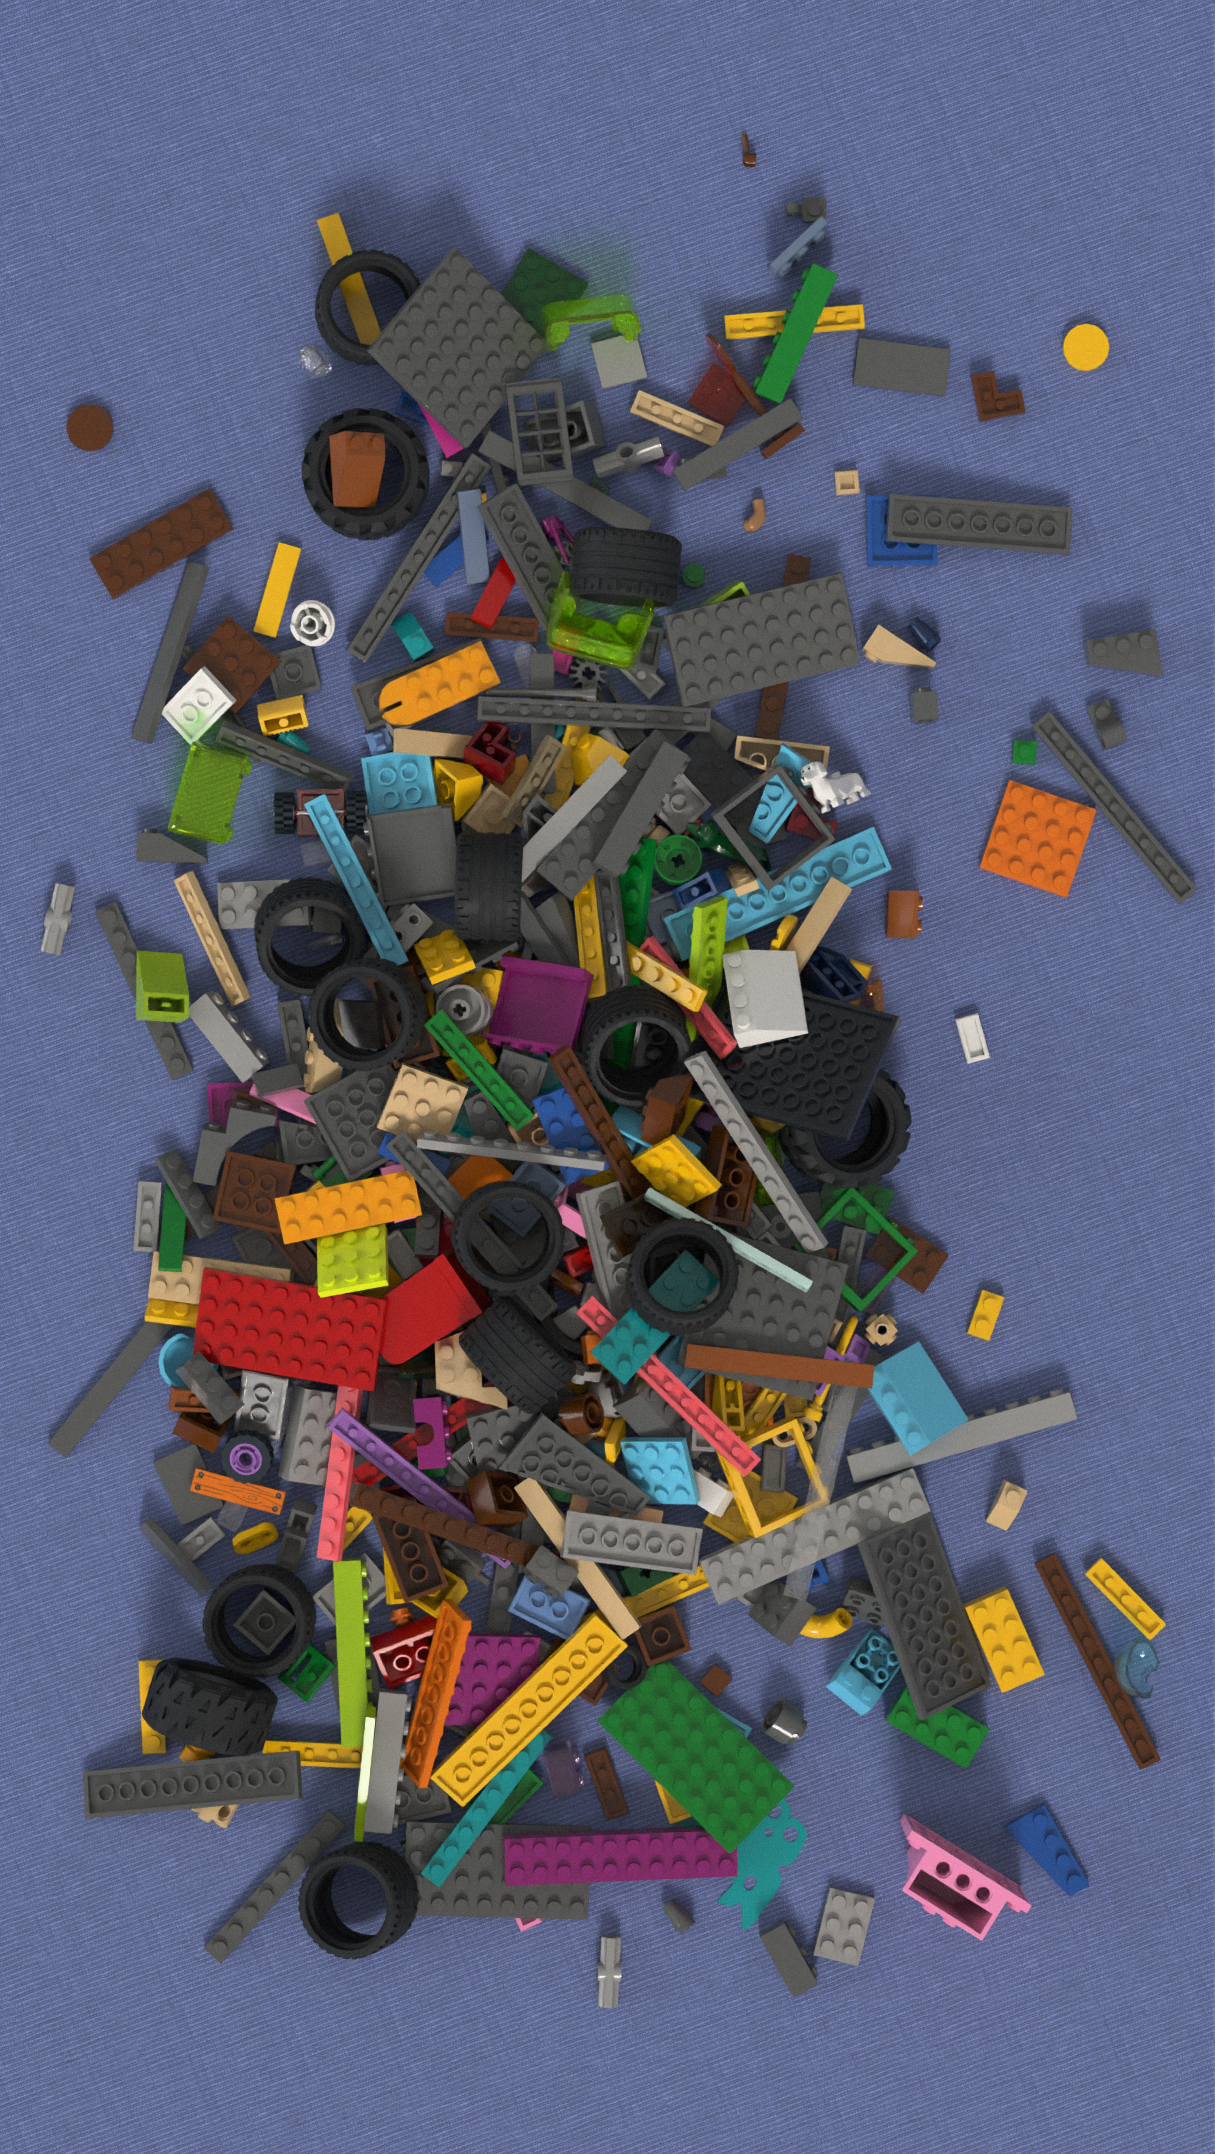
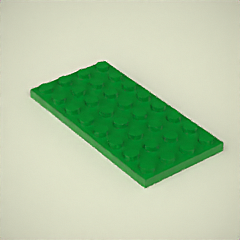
M668 1660L651 1665L646 1670L642 1682L636 1687L628 1689L597 1720L729 1854L795 1787Z

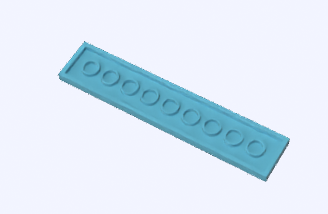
M874 827L824 848L769 891L758 878H755L759 885L757 890L737 897L733 889L727 890L663 918V922L671 940L674 941L682 962L689 959L691 955L692 913L696 905L719 896L728 898L725 942L814 904L831 876L848 887H853L892 868ZM778 869L773 870V871H771V872H769V873H767V874L770 876L771 874H773V873H774L775 871H777Z

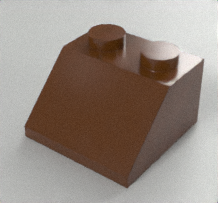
M182 1411L172 1433L215 1453L233 1415L219 1424L211 1413Z

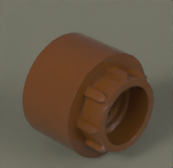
M595 1393L569 1396L559 1408V1422L562 1428L569 1431L572 1435L597 1433L603 1427L604 1409L601 1400Z

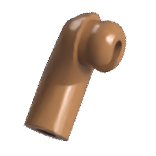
M764 499L752 501L754 514L749 519H745L743 523L746 531H757L766 521Z

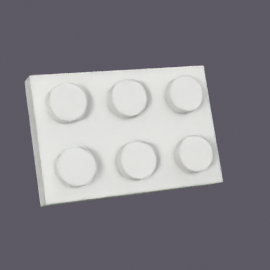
M204 666L163 708L162 715L192 746L237 700Z

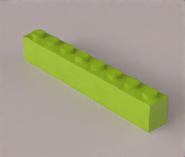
M362 1557L342 1558V1561H333L341 1747L363 1746L366 1708L368 1706L373 1707V1702L368 1700V1693H372V1679L367 1678V1670H371V1656H366V1647H370V1632L365 1633V1624L369 1623V1609L364 1610V1600H368V1586H363V1577H367V1564L362 1563Z

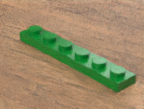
M443 1009L425 1023L424 1026L516 1131L535 1116L531 1109Z

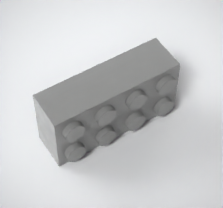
M295 1385L278 1473L279 1477L292 1482L326 1486L332 1431L327 1427V1424L335 1416L338 1391Z

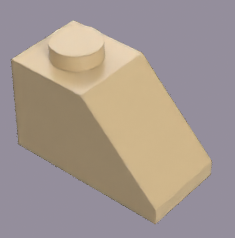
M1003 1479L985 1522L1007 1531L1017 1516L1028 1491L1017 1484Z

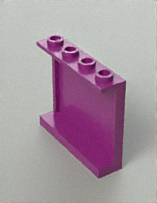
M502 956L503 959L500 960L499 965L505 968L496 1007L489 1033H481V1036L488 1040V1044L491 1046L502 1047V1044L509 1045V1048L522 1051L523 1048H529V1051L533 1053L543 1054L544 1051H547L553 1055L563 1045H569L574 1052L594 975L584 968Z

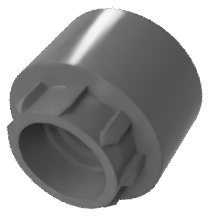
M780 1698L766 1714L761 1730L780 1744L787 1742L794 1744L805 1732L808 1722L807 1718L804 1717L802 1709L785 1698Z

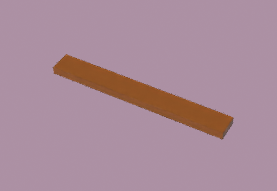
M690 1343L687 1344L685 1367L870 1389H872L875 1366L874 1364Z

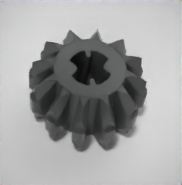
M584 655L585 663H582L581 659L577 658L576 663L579 667L570 666V669L577 673L570 674L569 679H578L572 686L575 688L581 684V688H583L587 684H597V690L601 691L602 688L598 682L607 683V679L600 677L608 674V670H600L604 667L605 662L602 661L596 665L597 656H594L592 662H589V656ZM585 669H590L592 673H595V677L592 676V680H587V677L582 676V673L586 672Z

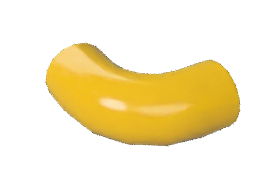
M838 1608L827 1615H812L799 1634L811 1638L834 1637L850 1629L853 1620L846 1609Z

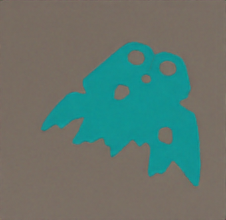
M784 1798L778 1803L781 1807V1815L777 1818H771L767 1815L737 1846L738 1876L726 1877V1879L733 1878V1885L717 1902L718 1904H725L727 1907L739 1903L742 1904V1930L748 1929L770 1903L782 1883L778 1866H788L790 1863H793L807 1837V1831L802 1823L796 1818H789L791 1808ZM693 1817L671 1824H681L683 1827L701 1826ZM788 1827H793L798 1832V1837L793 1842H788L784 1839L783 1833ZM768 1828L773 1832L769 1837L764 1833ZM748 1876H753L757 1879V1883L751 1890H746L743 1885V1881Z

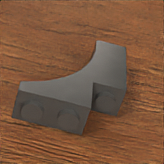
M237 1100V1102L232 1101L227 1127L215 1121L204 1123L193 1182L216 1186L220 1166L227 1151L248 1133L262 1127L275 1125L278 1110L267 1104L256 1106L251 1105L246 1100Z

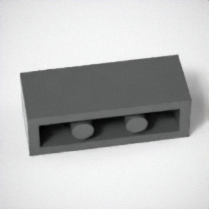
M200 1351L175 1370L219 1424L229 1419L245 1405Z
M784 1919L759 1932L762 1942L793 1998L818 1985L816 1977L819 1974L813 1963L808 1965L805 1959L808 1954L802 1943L797 1945L793 1938L797 1934L791 1923L786 1925Z

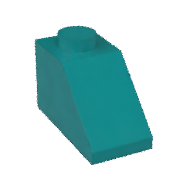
M410 611L392 621L393 629L414 662L434 651V647Z

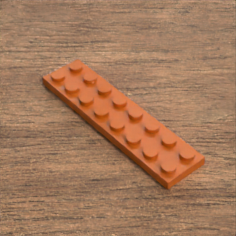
M443 1599L405 1741L407 1747L405 1759L402 1758V1768H404L405 1773L418 1788L428 1787L433 1764L438 1755V1746L443 1735L445 1719L449 1713V1704L455 1691L456 1678L460 1672V1663L466 1650L468 1633L471 1631L472 1620L452 1599Z

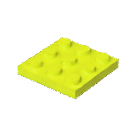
M385 1224L317 1237V1275L320 1298L389 1285L388 1241Z

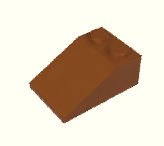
M343 431L329 436L334 506L375 508L385 462L384 434Z

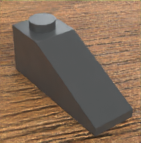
M143 829V833H137L136 861L208 864L207 858L157 833V829Z

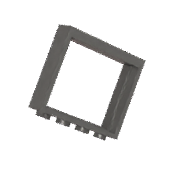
M777 763L710 814L768 891L835 840L832 836L834 830L827 821L823 823L818 817L821 814L819 809L813 802L809 805L804 798L807 793L800 784L795 786L791 781L792 773L786 766L781 767ZM777 775L822 836L769 876L724 817V814Z

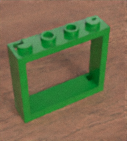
M858 1187L846 1188L818 1217L815 1223L821 1230L844 1204L852 1198L906 1251L862 1299L845 1283L843 1284L841 1297L856 1312H862L918 1251L914 1248L916 1245L914 1241L907 1235L903 1237L897 1231L899 1227L891 1219L887 1221L881 1215L883 1211L876 1204H869L864 1199L866 1197L865 1193ZM798 1240L791 1246L793 1250L805 1252Z

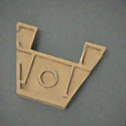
M463 1332L435 1342L436 1389L438 1391L508 1409L507 1398L496 1387H482V1372L468 1358L459 1345V1336Z

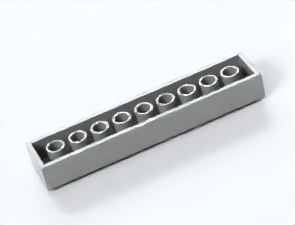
M909 1467L891 1473L829 1501L830 1504L757 1538L748 1536L698 1558L715 1602L718 1605L851 1547L884 1530L930 1512L931 1509L914 1469Z

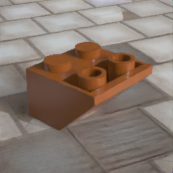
M887 891L885 938L914 939L917 938V934H921L922 920L918 919V911L922 910L923 896H919V891Z

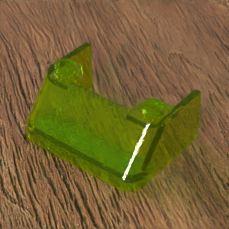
M564 570L552 603L546 633L548 647L554 651L625 670L631 668L636 662L654 616L653 599H646L641 614L626 612L620 616L617 624L574 613L576 600L569 594V571Z

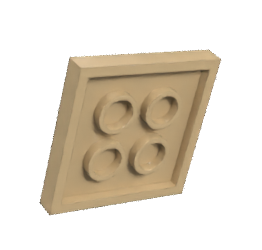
M402 1062L378 1121L377 1128L395 1135L404 1130L414 1142H417L420 1132L426 1130H434L438 1134L447 1135L453 1128L468 1091V1086Z

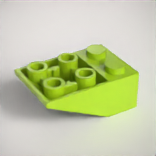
M137 951L136 1020L181 1023L188 1019L189 991L183 954Z

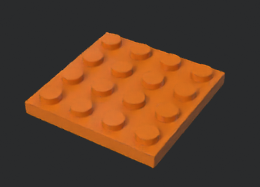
M1009 780L979 868L1067 898L1097 810Z

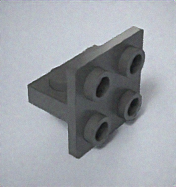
M850 1576L840 1608L846 1609L852 1618H859L868 1621L870 1624L883 1626L885 1621L871 1582Z

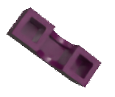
M443 1396L413 1399L415 1423L426 1422L430 1424L435 1434L430 1444L417 1446L419 1470L448 1467V1462H452L451 1448H447L446 1439L450 1438L449 1424L445 1425L444 1415H448V1403L443 1401Z

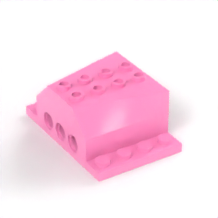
M903 1814L900 1823L911 1847L907 1851L908 1877L902 1891L918 1900L923 1905V1909L933 1915L937 1912L943 1917L942 1920L951 1927L957 1925L981 1941L1006 1902L1010 1908L1018 1913L1020 1910L1026 1913L1029 1911L1032 1904L1020 1885L907 1814Z

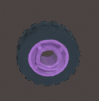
M249 1429L242 1432L238 1431L235 1435H232L221 1451L222 1457L220 1458L223 1464L222 1468L226 1471L227 1476L233 1478L236 1482H242V1484H252L266 1476L274 1460V1449L270 1444V1440H267L265 1435L258 1433V1431H249ZM242 1453H249L253 1460H245Z

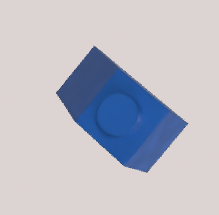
M719 868L706 872L674 889L673 893L681 910H684L730 890L731 887L723 869Z

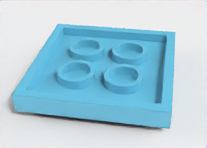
M391 752L361 758L369 815L439 804L432 756Z
M624 1437L620 1441L628 1478L651 1496L647 1504H697L700 1501L686 1437Z

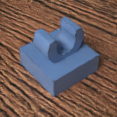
M387 728L365 735L372 756L393 751L394 746Z

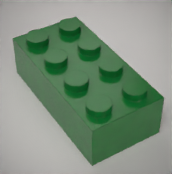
M906 1682L884 1717L886 1722L965 1769L990 1730L985 1723L955 1705L926 1719L919 1720Z

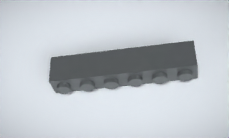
M666 741L661 743L591 864L615 878L619 874H625L630 865L627 860L631 853L635 855L641 847L642 843L639 842L643 833L647 835L654 824L651 822L654 814L659 815L665 803L662 800L666 793L670 795L677 785L674 780L678 773L682 775L689 763L686 762V759L689 755Z

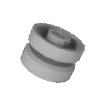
M453 985L445 989L436 1003V1014L443 1009L467 1037H474L483 1033L489 1027L493 1018V1005L490 997L483 990L473 986Z

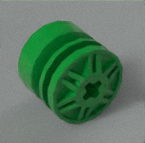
M676 834L666 837L658 844L655 850L654 865L657 875L663 882L673 887H680L699 877L702 871L703 858L700 847L693 839L686 835ZM678 857H682V862L685 864L676 868L673 859L677 860Z

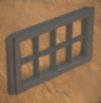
M561 377L505 383L518 486L574 480ZM554 392L556 407L539 409L537 394ZM532 394L534 409L517 411L515 396ZM557 412L558 427L541 429L539 414ZM535 415L537 429L519 431L518 416ZM559 433L561 447L544 449L542 434ZM537 435L539 450L522 452L520 437ZM562 453L564 468L546 470L545 455ZM540 455L542 470L524 472L523 457Z

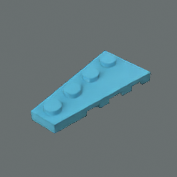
M782 743L774 765L777 763L781 767L786 766L793 775L790 779L794 785L800 784L806 792L810 784L802 785L801 769L803 766L811 763V761ZM777 775L767 782L748 830L766 844L769 843L797 804V801Z

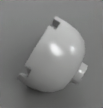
M610 1372L603 1373L600 1382L591 1381L588 1393H595L599 1397L604 1409L605 1418L620 1417L621 1415L613 1408V1405L625 1393L623 1384Z

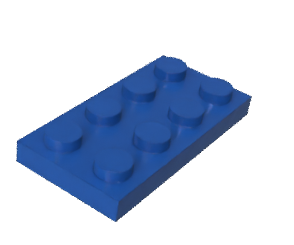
M564 1086L532 1098L548 1142L555 1149L564 1150V1148L571 1147L578 1149L579 1152H588L590 1150L601 1152ZM607 1161L604 1170L609 1168ZM558 1165L562 1177L567 1183L566 1185L601 1172L599 1170Z

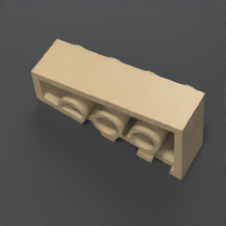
M736 736L735 760L767 771L774 766L781 745L784 743L809 761L821 762L827 771L829 746Z

